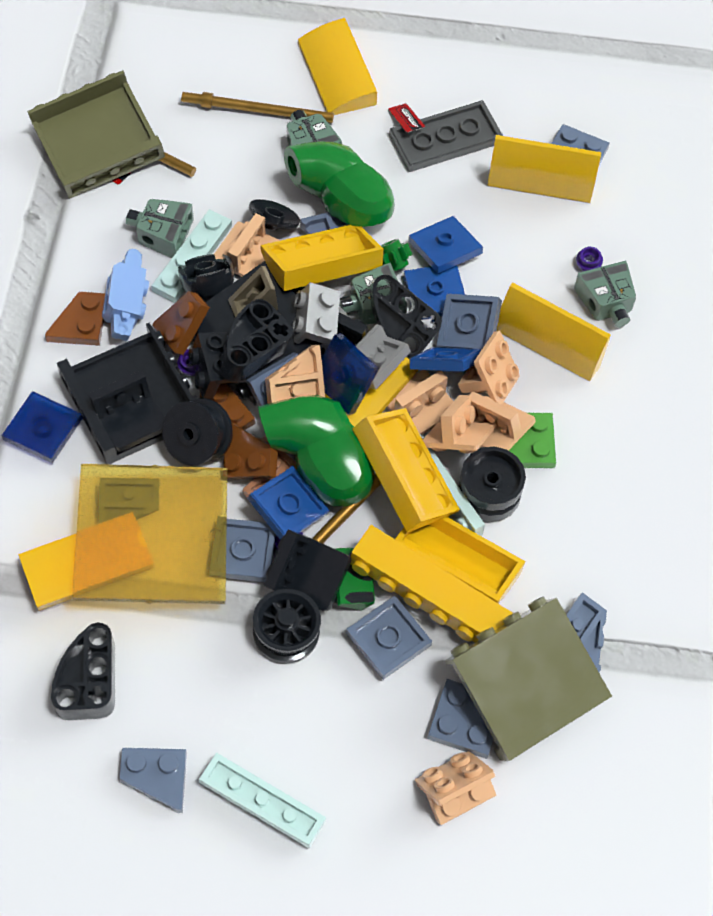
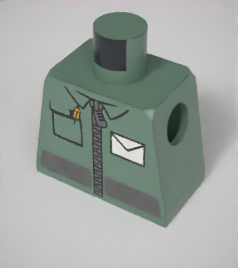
M296 110L291 114L292 122L287 124L288 146L318 141L342 144L341 138L322 114L307 117L304 110Z
M150 199L143 212L130 209L126 216V224L136 227L138 242L141 245L170 258H173L183 245L194 221L192 204L160 199Z
M626 260L578 273L574 286L575 292L594 319L599 321L612 318L615 327H622L630 322L628 313L633 309L636 293Z
M391 263L354 277L351 280V295L341 297L339 306L346 313L357 311L360 320L365 325L377 323L370 301V283L375 277L381 275H390L397 280ZM380 280L378 282V293L382 296H386L389 293L390 285L387 281ZM405 297L399 301V309L403 313H407Z

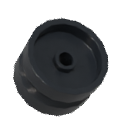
M495 446L482 447L471 453L464 461L458 487L482 521H501L511 516L519 506L526 480L525 469L519 458L507 449Z

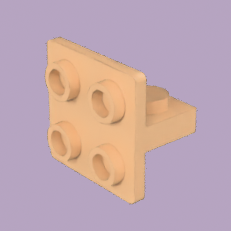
M255 213L250 222L242 223L238 221L214 254L216 259H223L222 255L229 256L232 259L234 274L242 277L265 261L260 245L280 240L266 234L265 217Z
M500 331L493 332L474 360V366L466 371L458 386L462 393H470L472 391L482 393L487 391L488 396L493 401L502 405L520 375L518 366L514 363L509 352V346Z
M427 370L420 371L412 377L392 400L387 409L394 411L406 408L419 434H425L441 421L440 416L454 402L446 393L448 377L442 371H438L432 376Z
M474 391L469 394L471 396V406L475 408L474 422L494 424L493 432L480 448L495 446L509 451L536 422L534 416L505 402L501 405L490 397L482 396Z
M459 395L440 416L441 421L434 426L423 441L427 448H431V450L436 452L451 449L459 450L461 453H473L480 448L493 432L494 424L475 423V408L471 406V396Z
M470 751L454 755L449 762L439 767L429 768L424 771L422 776L415 779L417 786L426 794L436 821L440 825L497 796L491 779L495 777L493 769Z

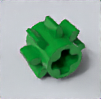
M394 239L381 245L384 249L383 265L391 263L393 270L397 271L409 264L407 259L412 255L408 243H400L399 239Z

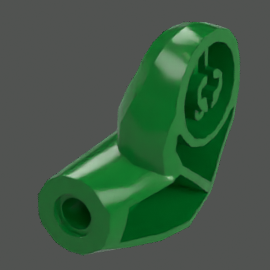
M318 141L291 145L284 149V162L292 182L297 187L322 198L325 209L333 217L349 225L359 227L375 226L386 222L392 217L395 203L388 181L377 170L364 163L349 146L336 142Z
M308 395L258 406L261 422L270 447L295 455L298 473L321 501L331 506L346 507L358 503L369 494L374 485L375 471L352 429L354 426L350 423L340 402L320 395Z

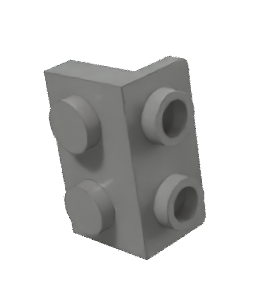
M311 282L302 291H298L294 300V306L297 307L296 317L292 323L294 343L300 344L305 338L330 346L336 342L340 291Z
M376 324L343 359V364L351 381L376 390L411 351L407 343L387 337L383 327Z

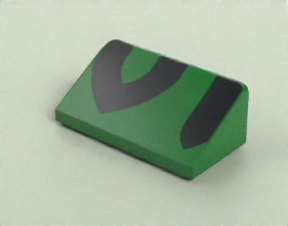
M354 548L335 549L351 556ZM350 564L337 593L338 606L362 611L375 603L373 578L368 575L362 576L358 574Z

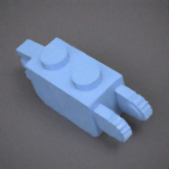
M133 248L126 252L125 259L122 262L113 266L112 272L107 278L102 310L103 319L111 323V337L128 341L138 319L142 320L144 317L146 304L142 303L143 296H146L149 287V281L145 280L147 269L141 268L142 254Z

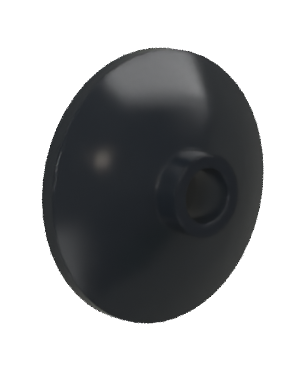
M256 199L249 204L248 208L252 215L256 213L265 217V228L269 230H277L278 228L292 229L299 226V216L282 204L264 199Z

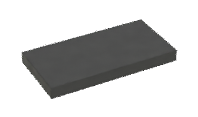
M483 100L422 118L420 120L425 125L424 128L406 132L399 125L389 129V135L409 172L494 146L496 135L503 136Z

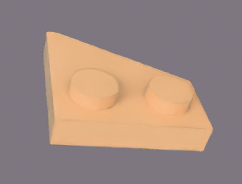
M311 345L265 378L268 404L297 396L320 395L325 397L320 345Z

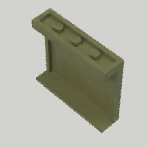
M124 70L111 73L99 81L85 84L78 90L62 94L57 99L45 104H39L27 111L31 123L69 199L165 157L162 143L158 135L155 136L127 82Z
M542 596L528 604L530 610L522 615L517 611L502 620L504 623L502 627L497 630L490 627L476 635L478 641L470 646L465 642L450 651L452 656L444 661L446 665L452 664L496 742L498 747L494 751L499 760L510 761L612 697L557 597L546 600Z

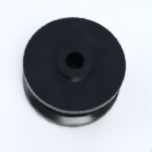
M199 398L173 406L164 419L162 434L165 446L174 459L184 465L196 466L222 457L231 445L233 429L229 415L220 404L211 399Z
M279 589L265 595L258 602L253 614V639L256 647L265 657L279 663H293L306 658L313 652L319 640L321 626L319 608L311 597L294 589Z

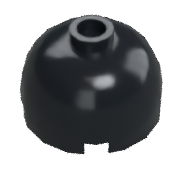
M207 254L185 261V268L178 267L183 290L186 293L188 291L197 293L204 302L208 301L234 282L232 259L227 255H222L223 259H216L215 254Z

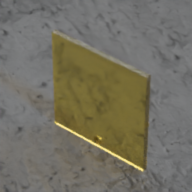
M81 464L72 601L146 602L147 604H225L227 468Z

